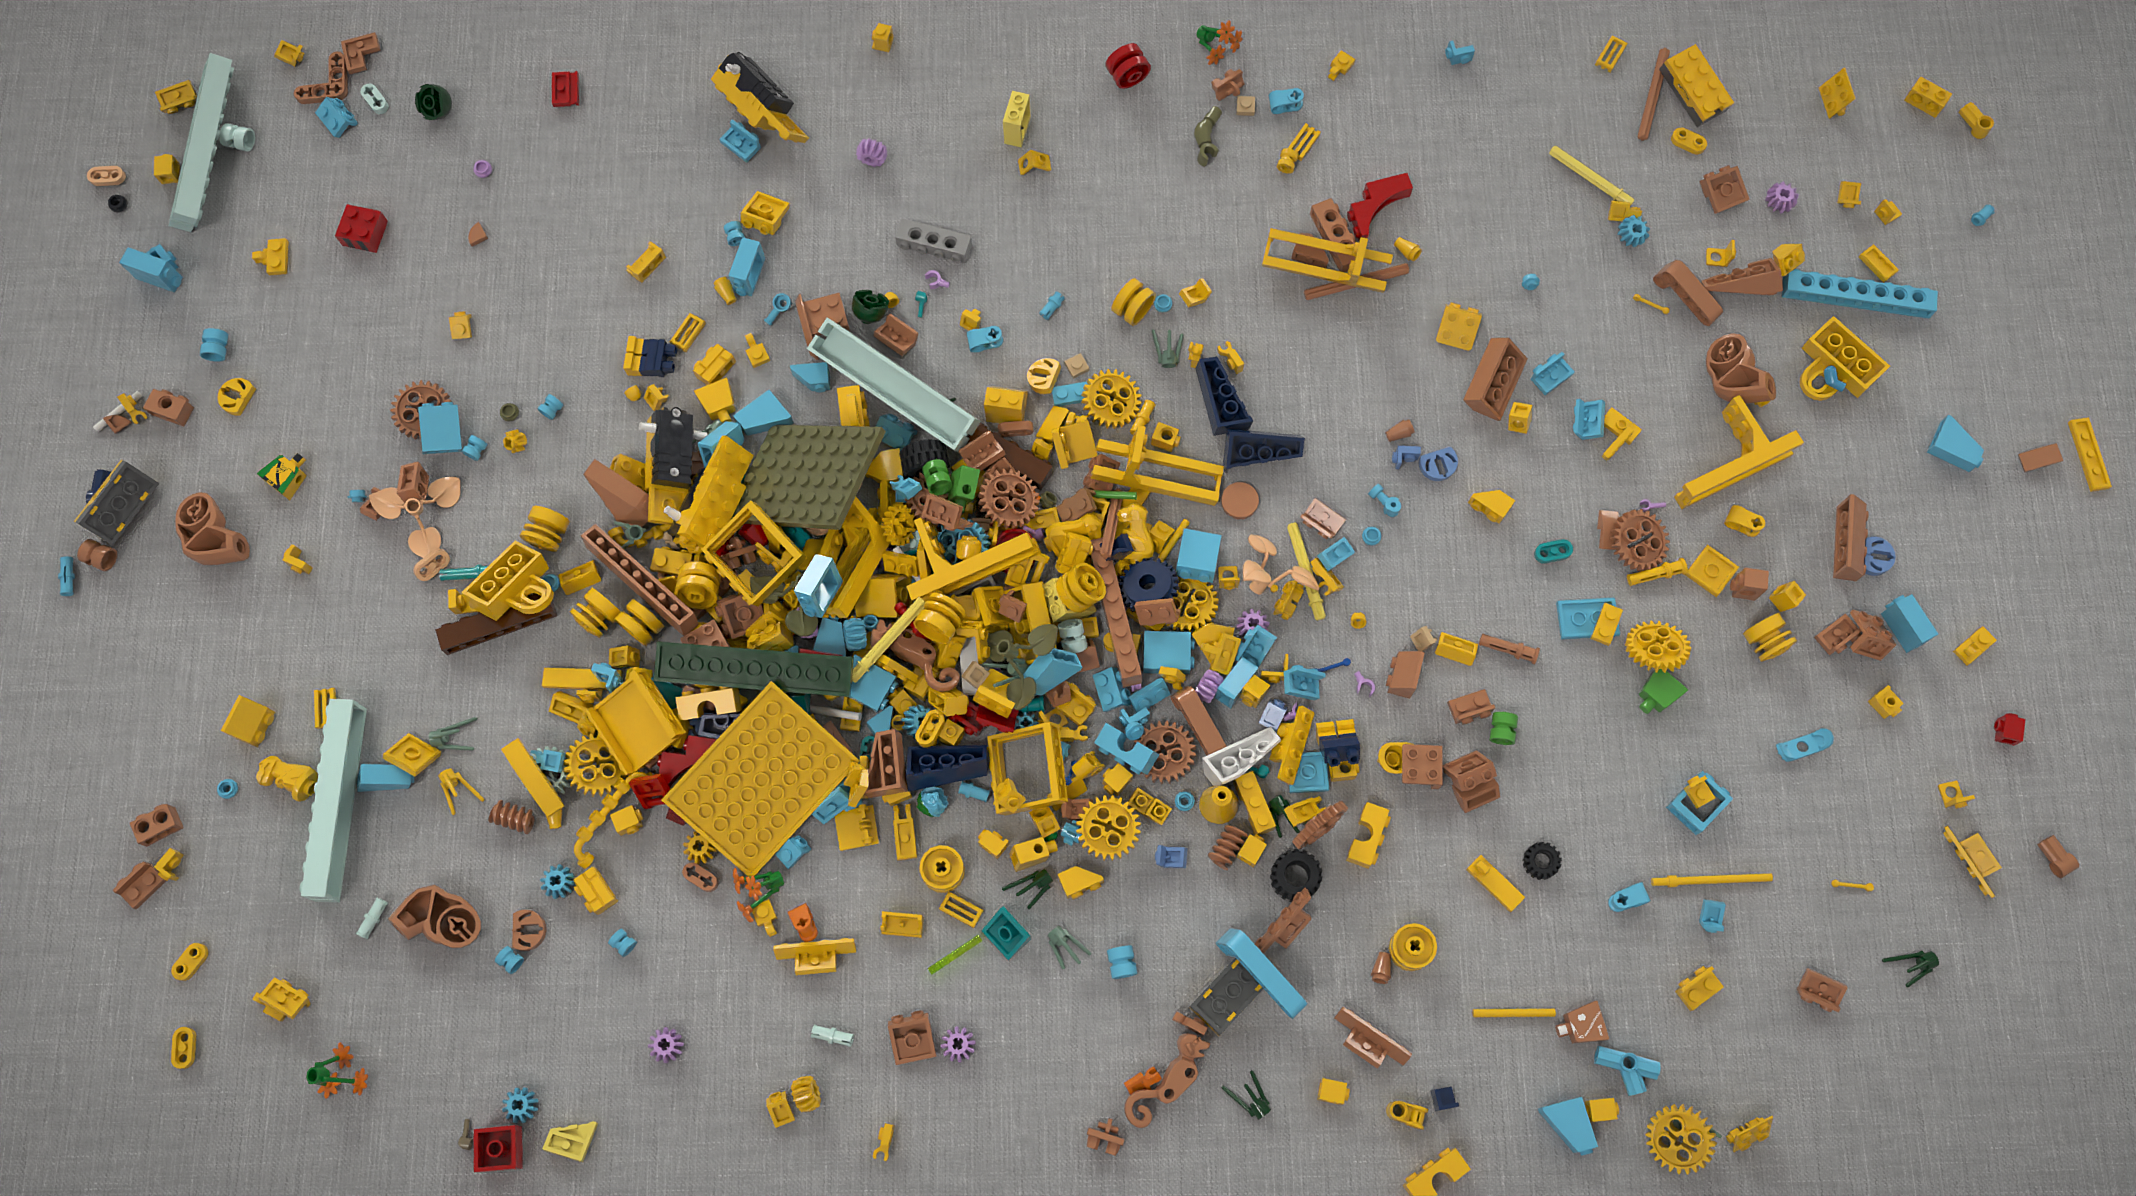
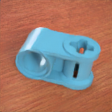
M1299 88L1275 90L1268 95L1273 114L1299 111L1303 106L1304 93Z
M997 326L972 329L967 332L970 352L976 353L998 348L1003 343L1002 331Z
M1640 882L1610 896L1608 905L1611 910L1621 912L1632 907L1644 905L1651 900L1643 882Z

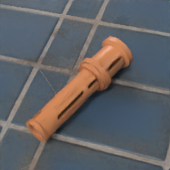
M1482 633L1479 641L1480 646L1514 655V658L1531 661L1534 665L1540 651L1538 647L1536 649L1525 646L1522 642L1515 644Z

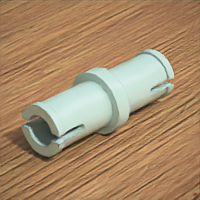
M376 897L369 912L365 913V919L356 932L357 935L365 939L369 938L375 924L380 922L379 918L388 902Z
M814 1025L811 1032L813 1033L811 1038L825 1040L829 1044L838 1043L851 1047L854 1040L852 1039L854 1034L837 1031V1028L834 1027L829 1029Z

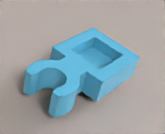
M898 475V482L890 481L892 489L896 490L898 495L907 500L922 490L920 483L909 477L904 480L903 476Z
M545 749L543 753L539 750H531L530 753L537 756L536 763L538 765L541 764L540 769L562 773L565 753Z

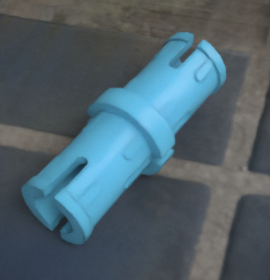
M64 556L60 558L58 579H60L61 596L73 595V580L75 579L73 557Z

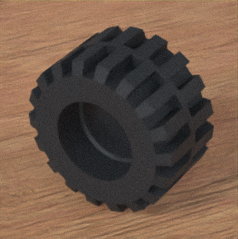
M940 440L916 441L902 448L899 453L903 474L906 478L913 479V477H917L919 479V473L923 474V466L935 459L943 460L946 462L947 469L950 468L946 445Z
M1294 849V851L1288 850L1286 853H1282L1276 859L1271 869L1270 880H1272V888L1276 890L1275 893L1277 895L1280 894L1282 899H1288L1289 902H1292L1294 896L1301 892L1304 887L1308 889L1310 896L1314 895L1319 889L1323 877L1321 876L1322 868L1319 867L1320 863L1314 859L1315 856L1313 854L1309 855L1307 854L1308 851ZM1291 865L1302 867L1308 876L1306 884L1300 887L1289 884L1285 878L1287 867Z

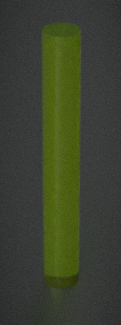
M976 935L927 969L933 975L982 942V939L979 935Z

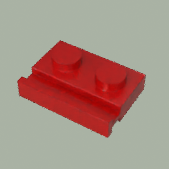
M569 71L552 72L553 107L571 106L572 104L579 106L578 71L573 73Z

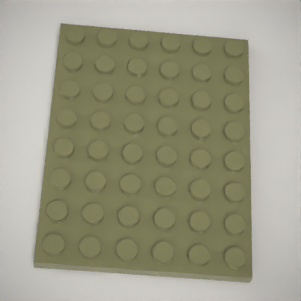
M772 426L768 430V434L745 477L743 485L746 486V489L732 518L751 500L757 503L778 526L840 530L886 431L882 427ZM754 515L744 523L763 525Z

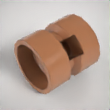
M87 539L79 547L77 558L79 561L92 565L99 570L108 571L116 562L117 551L107 545H101L100 542L93 539Z

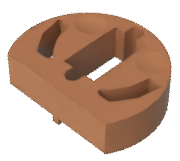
M519 910L513 913L512 947L520 951H530L537 948L543 942L546 936V923L538 913L531 910ZM539 925L540 928H543V930L539 931V934L523 935L522 932H519L524 926ZM521 940L531 944V947L522 945Z

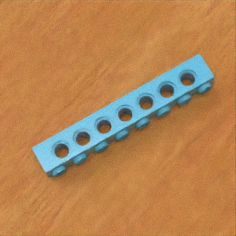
M1794 269L1783 277L1782 298L1928 319L1937 311L1938 291L1929 288H1914L1910 285L1900 286L1890 282L1879 283L1874 280H1859L1854 277H1838L1834 274L1824 275L1818 272H1803L1799 269Z

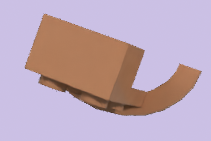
M801 293L798 294L795 303L807 346H809L815 335H823L818 330L826 318L835 321L850 332L840 293L803 302ZM809 351L810 355L813 358L819 360L818 356Z

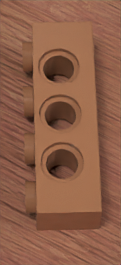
M1332 198L1311 206L1310 216L1323 240L1342 244H1355V237L1348 231L1347 222L1341 217L1337 203L1334 204ZM1329 251L1338 270L1344 273L1347 272L1351 260L1354 261L1355 257Z

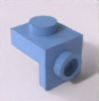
M1158 845L1155 852L1156 864L1163 868L1186 869L1188 849L1185 847Z

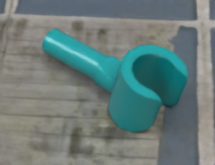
M917 291L915 300L920 302L918 317L922 318L927 296L926 293Z
M1261 764L1259 769L1255 767L1248 769V771H1253L1261 779L1266 778L1270 772L1269 768Z

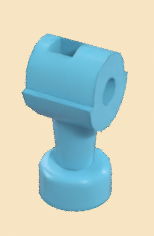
M1378 483L1370 490L1368 495L1372 499L1377 497L1384 505L1383 511L1385 515L1387 514L1390 517L1397 516L1401 509L1399 499L1396 497L1389 498L1382 492L1383 487Z

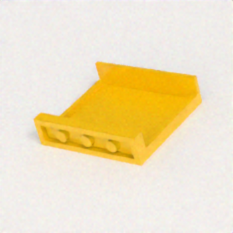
M645 668L634 669L629 673V679L595 707L585 709L589 721L594 724L599 737L604 740L610 754L614 756L620 770L625 775L641 770L686 734Z

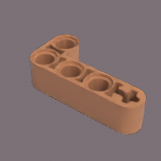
M1675 260L1666 264L1653 277V281L1658 287L1665 289L1670 286L1702 324L1710 326L1723 313L1722 307L1682 261Z
M1186 686L1170 696L1176 709L1184 715L1206 756L1227 747L1199 696L1191 686Z

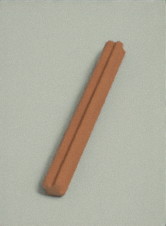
M1111 499L1100 551V556L1104 559L1112 555L1118 525L1117 512L1121 509L1122 499Z

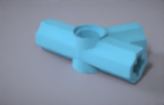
M1597 1046L1594 1055V1064L1620 1071L1628 1096L1647 1091L1642 1077L1657 1080L1660 1074V1062L1639 1057L1633 1053H1624ZM1625 1057L1631 1061L1629 1069L1623 1064Z

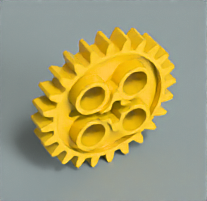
M1107 369L1105 374L1100 370L1099 376L1094 373L1092 379L1089 378L1087 380L1088 384L1084 385L1083 389L1085 391L1081 394L1085 398L1082 399L1081 403L1087 404L1083 410H1089L1088 417L1093 415L1092 422L1099 420V426L1105 423L1108 429L1109 425L1112 424L1115 429L1117 424L1122 428L1124 422L1129 424L1131 419L1136 417L1135 413L1139 412L1138 406L1142 403L1138 399L1142 395L1136 394L1140 388L1133 387L1136 381L1130 382V375L1125 378L1123 371L1118 375L1117 369L1113 373ZM1102 384L1109 385L1110 390L1104 389ZM1119 392L1126 393L1127 397H1122ZM1095 400L1102 401L1103 406L1097 405ZM1112 408H1118L1120 414H1116Z
M1178 577L1180 590L1185 589L1187 591L1186 593H1180L1179 590H1176L1178 597H1173L1174 604L1179 606L1181 613L1184 610V604L1190 598L1192 590L1195 589L1196 591L1191 596V603L1188 602L1183 616H1179L1178 621L1172 623L1173 630L1175 631L1179 627L1181 632L1184 629L1191 632V628L1197 630L1199 626L1202 627L1206 623H1211V618L1216 617L1214 611H1218L1216 604L1219 602V599L1215 598L1217 597V591H1213L1214 586H1207L1208 582ZM1203 597L1205 600L1198 601L1196 598ZM1189 613H1195L1196 616H1195V617H1189L1187 614H1189Z
M1650 620L1649 625L1642 622V626L1636 624L1635 628H1631L1630 633L1627 634L1625 646H1627L1626 652H1629L1628 657H1634L1633 662H1640V667L1646 665L1648 671L1654 668L1655 672L1662 669L1666 673L1667 669L1673 672L1675 667L1680 669L1681 665L1686 664L1691 651L1690 641H1686L1687 635H1682V630L1675 631L1676 626L1670 628L1668 627L1669 623L1661 625V622L1658 621L1657 624H1654Z
M590 733L589 739H586L583 735L581 742L575 740L574 744L576 747L569 746L570 752L565 753V757L568 759L564 760L563 763L567 765L563 772L569 773L566 776V780L572 779L570 786L577 784V792L584 789V795H586L588 791H591L592 797H594L596 792L599 793L600 797H602L604 791L610 794L611 787L617 790L614 787L615 783L621 777L626 778L627 775L620 770L618 762L610 754L604 740L599 735H597V738H594L592 733ZM606 751L609 756L602 757L599 752ZM587 754L590 759L584 761L579 757V755ZM593 762H596L597 765H600L599 768H596V766L593 765ZM609 769L613 775L606 776L603 774V770ZM589 772L593 778L585 779L583 773Z
M1104 795L1103 801L1096 797V804L1089 801L1090 808L1083 807L1082 810L1085 814L1078 815L1082 819V821L1076 822V825L1081 827L1076 830V833L1082 834L1078 841H1085L1082 848L1089 847L1088 854L1094 851L1096 859L1100 854L1103 861H1105L1107 856H1110L1111 861H1113L1114 855L1121 859V852L1128 855L1129 851L1127 848H1135L1132 841H1139L1135 836L1141 834V831L1136 829L1141 826V822H1135L1139 815H1132L1135 808L1128 809L1129 802H1126L1124 805L1121 804V797L1117 802L1114 801V795L1111 796L1110 800H1107L1106 795ZM1104 810L1108 812L1109 816L1106 819H1100L1098 813ZM1123 818L1127 821V825L1119 827L1116 821ZM1092 820H1095L1102 825L1092 823ZM1111 824L1113 830L1106 832L1104 826ZM1098 829L1101 835L1094 838L1090 835V831ZM1115 831L1124 832L1125 835L1122 836ZM1110 837H1117L1120 842L1115 846L1110 845L1108 842Z
M1673 1104L1671 1111L1665 1106L1663 1112L1660 1110L1656 1112L1657 1117L1652 1116L1650 1118L1654 1124L1649 1123L1647 1125V1128L1651 1131L1647 1132L1645 1136L1651 1139L1646 1142V1145L1653 1146L1649 1153L1657 1154L1654 1160L1661 1159V1167L1668 1164L1670 1172L1677 1168V1173L1680 1174L1684 1169L1688 1175L1691 1172V1168L1696 1173L1699 1171V1166L1701 1168L1706 1167L1705 1161L1710 1162L1712 1160L1709 1155H1714L1716 1151L1711 1147L1716 1146L1717 1142L1711 1139L1716 1136V1133L1709 1132L1713 1125L1705 1124L1708 1118L1701 1119V1111L1694 1114L1692 1106L1685 1110L1684 1104L1680 1105L1679 1109ZM1674 1119L1679 1120L1681 1122V1129H1678L1673 1125ZM1691 1133L1698 1134L1700 1136L1701 1141H1694L1691 1137ZM1680 1135L1684 1137L1682 1143L1678 1141ZM1662 1136L1668 1137L1671 1145L1664 1144ZM1681 1149L1688 1152V1159L1680 1155Z

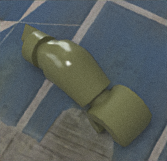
M1216 106L1212 107L1210 112L1205 115L1204 120L1199 122L1194 129V137L1200 148L1197 161L1203 167L1208 162V156L1205 153L1216 157L1219 151L1211 142L1212 128L1222 115L1221 109Z

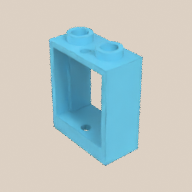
M742 237L728 277L734 292L740 296H752L766 259L759 241Z
M815 554L794 589L804 613L810 617H823L843 582L833 558Z
M1703 771L1697 774L1698 777L1701 778L1706 775L1708 778L1705 780L1712 793L1722 801L1703 822L1680 802L1687 795L1684 789L1666 806L1695 835L1701 833L1733 799L1724 787L1717 785L1714 782V778Z

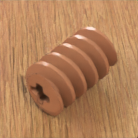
M499 800L492 808L488 821L489 823L494 822L495 825L501 824L505 828L509 826L511 830L516 829L518 832L524 831L525 834H529L533 828L535 818L532 815V809L525 813V807H521L517 811L518 805L515 804L510 809V802L503 806V800Z
M1226 825L1224 827L1226 832H1221L1220 836L1222 839L1216 840L1218 846L1214 845L1212 847L1214 853L1209 852L1208 857L1220 868L1229 870L1225 864L1233 863L1229 857L1236 858L1233 850L1240 851L1241 849L1237 844H1244L1245 842L1241 837H1248V835L1237 827Z

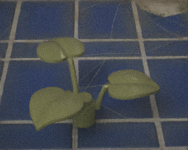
M799 574L796 577V581H792L791 585L785 590L781 583L763 603H776L778 596L783 597L793 587L794 589L796 588L803 574ZM750 577L751 591L756 596L774 577ZM800 604L799 611L792 610L788 612L785 624L793 633L801 637H808L815 632L818 618L806 615Z
M1045 624L1033 629L1028 635V642L1031 644L1028 646L1018 643L1013 644L1014 640L1011 633L1005 630L988 634L989 658L994 662H1002L1007 658V662L1012 665L1020 676V679L1017 678L1010 682L1006 692L1007 699L1015 703V710L1023 709L1033 700L1036 693V683L1031 677L1024 678V675L1013 662V659L1018 656L1019 648L1029 650L1033 648V652L1038 656L1049 654L1054 649L1057 641L1058 628L1056 625Z

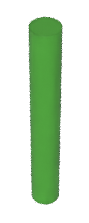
M1095 490L1096 495L1093 496L1095 498L1137 500V492Z

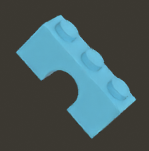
M1105 723L1094 742L1100 746L1098 750L1107 756L1109 753L1115 756L1114 760L1122 765L1125 762L1131 765L1130 770L1138 775L1141 772L1148 775L1159 754L1139 742L1136 743L1132 750L1125 752L1124 742L1127 738L1126 735Z

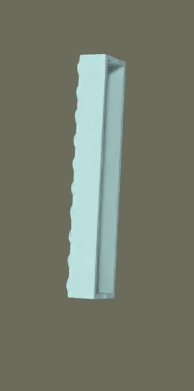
M209 53L203 68L168 226L191 232L193 227L198 226L202 217L203 210L201 209L206 199L205 191L210 181L208 177L213 167L212 159L217 149L215 145L220 135L219 127L224 117L222 113L226 107V95L231 85L229 81L234 71V67H231V59Z
M826 318L818 330L819 333L827 336V338L823 339L815 335L807 347L816 356L957 452L969 441L968 434L973 435L981 423L980 420L829 318Z
M329 699V705L326 706L327 720L323 726L324 740L320 746L321 761L317 766L318 781L314 786L315 802L311 806L313 816L312 821L309 823L308 830L310 836L305 848L307 857L303 863V881L300 883L301 896L315 902L340 903L367 711L365 707L350 699Z

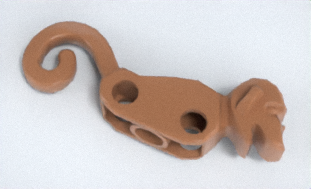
M880 619L876 628L871 633V647L892 627L891 623L886 627L884 620ZM906 628L888 647L898 658L918 665L924 670L925 680L932 689L945 692L954 689L958 685L960 674L953 668H945L939 674L941 682H944L948 676L952 678L951 681L941 683L935 680L932 668L936 659V650L925 639L915 636L911 629ZM906 632L910 633L912 637L905 638ZM930 649L932 653L928 654L926 650Z
M1186 1033L1179 1036L1177 1047L1180 1055L1170 1062L1161 1083L1153 1090H1138L1127 1098L1124 1111L1132 1125L1138 1128H1145L1152 1121V1113L1144 1105L1137 1106V1111L1143 1113L1144 1117L1139 1120L1134 1116L1132 1108L1136 1101L1143 1098H1157L1161 1102L1169 1104L1175 1101L1196 1080L1198 1070L1194 1059L1205 1056L1199 1050L1208 1049L1210 1047L1209 1042L1201 1040V1037L1197 1038L1195 1034ZM1190 1068V1074L1185 1076V1070ZM1170 1089V1094L1165 1097V1090Z

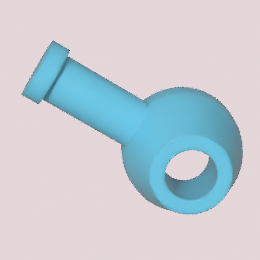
M779 293L773 298L774 309L764 319L770 326L780 312H786L790 309L792 302L788 295ZM783 301L787 302L785 307L782 306Z

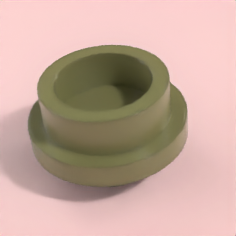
M506 403L500 409V416L508 422L514 421L519 415L518 407L512 403Z
M1046 491L1040 495V504L1044 508L1048 509L1056 506L1057 498L1053 493Z

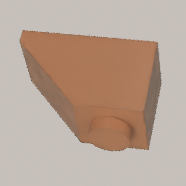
M1300 232V235L1314 237L1312 234ZM1300 244L1295 245L1291 258L1304 264L1327 268L1329 261L1323 249Z

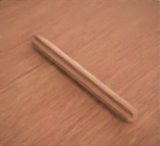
M1665 47L1659 50L1637 136L1641 141L1647 140L1649 137L1664 78L1659 68L1669 58L1670 50Z
M1407 263L1360 276L1382 281L1408 274L1409 267ZM1332 282L1304 290V296L1306 300H1311L1356 287Z

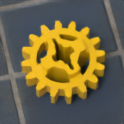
M893 504V506L888 507V511H884L886 517L881 519L884 522L881 528L885 529L883 536H888L886 541L891 542V545L905 546V544L910 543L909 539L914 538L912 532H916L914 529L915 522L913 521L915 515L910 514L911 508H907V505Z

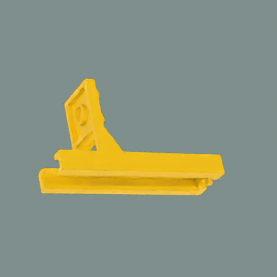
M1270 228L1262 266L1384 293L1386 281L1360 276L1363 259L1391 264L1393 255L1366 249L1367 238L1361 237L1360 241L1355 242V244H1342ZM1277 239L1354 256L1355 259L1354 261L1351 260L1348 273L1271 257L1268 256L1271 242Z
M1741 396L1734 397L1722 411L1724 421L1732 428L1733 435L1741 443V457L1685 483L1682 486L1683 491L1677 493L1674 498L1680 508L1684 509L1791 457L1794 454L1791 450L1802 446L1804 441L1795 430L1769 442Z
M1138 425L1129 445L1104 439L1098 440L1096 451L1127 457L1126 471H1120L1094 465L1090 479L1213 506L1217 504L1224 466L1146 449L1145 445L1148 434H1145L1146 427ZM1145 461L1214 477L1216 481L1215 491L1138 475L1134 472L1139 470L1140 464Z
M856 496L842 524L847 547L837 562L836 567L843 582L822 618H828L829 615L832 618H835L836 615L839 618H848L879 564L882 554L891 543L886 541L888 536H883L885 529L881 528V526L884 525V522H881L882 518L877 514L878 509L869 508L867 510Z
M923 518L914 520L934 574L906 587L912 601L920 597L926 602L931 593L941 590L946 596L1041 554L1036 539H1031L1028 533H1024L953 565L944 557L945 549L943 544L937 539L939 534L936 526Z

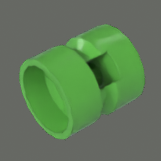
M935 459L923 466L922 470L930 494L939 496L948 493L952 489L953 485L946 462Z
M1494 712L1491 723L1494 728L1490 731L1489 740L1495 744L1514 745L1516 740L1514 729L1517 728L1518 716L1509 712Z

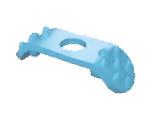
M1821 728L1811 734L1784 743L1776 744L1778 754L1781 755L1782 760L1790 762L1829 748L1833 744L1834 736L1830 730ZM1797 743H1805L1808 746V750L1806 752L1799 751Z

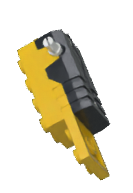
M740 52L727 55L711 78L715 83V88L726 95L727 101L737 107V111L741 115L746 116L748 123L754 128L760 127L764 130L773 131L777 129L779 136L786 141L792 140L795 143H806L809 137L787 115L794 102L788 99L786 94L782 93L783 91L777 87L773 80L752 58L744 56Z
M663 407L661 410H656L647 420V423L640 422L639 430L647 432L645 491L649 492L648 522L672 525L674 520L664 513V509L670 506L679 511L688 494V489L691 487L692 440L704 439L707 436V432L693 430V415L687 414L685 410L674 407L670 411L667 407Z
M726 435L721 436L706 468L699 469L698 476L695 477L694 484L690 487V492L686 495L679 511L670 506L664 509V513L674 520L668 534L672 536V540L677 547L687 548L689 553L699 555L704 553L701 549L731 520L746 489V486L741 481L754 455Z

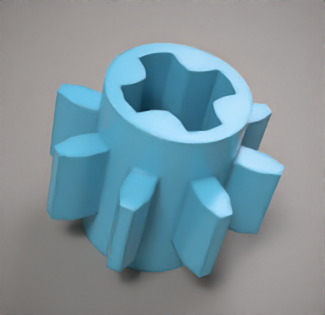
M1024 712L1023 717L1017 716L1016 718L1019 723H1015V728H1025L1024 721H1028L1029 726L1037 725L1038 722H1033L1035 715L1033 714L1030 717Z
M1075 820L1071 824L1066 822L1060 834L1065 837L1063 842L1071 846L1074 842L1079 844L1078 838L1082 836V834L1076 833V830L1081 827L1076 825L1077 821Z

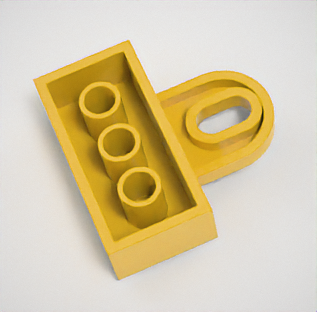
M1833 316L1801 348L1814 361L1801 374L1800 387L1803 393L1813 400L1823 401L1831 398L1838 390L1827 384L1820 389H1815L1812 386V381L1818 376L1824 377V370L1828 366H1834L1837 371L1838 380L1846 383L1845 388L1855 397L1859 398L1883 375L1890 365Z
M860 386L837 388L841 426L870 427L869 416L867 415V399L865 398V392L860 390Z
M516 540L461 592L471 608L495 621L510 607L525 614L538 613L549 606L554 596L550 584L540 578L549 569L542 554ZM536 593L540 595L541 598L536 601H533L527 598V596L529 594Z

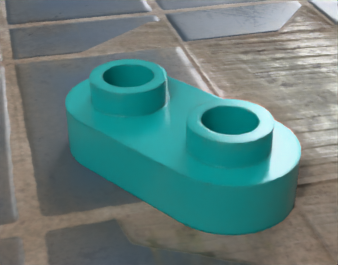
M1565 539L1542 543L1535 549L1534 557L1543 564L1565 560L1573 553V545ZM1559 549H1564L1565 553H1561ZM1541 552L1546 553L1547 557L1541 556Z

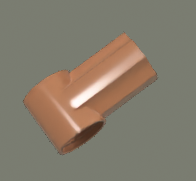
M2054 835L2037 844L2050 861L2049 867L2057 877L2063 878L2079 868L2078 860L2071 853L2065 851Z

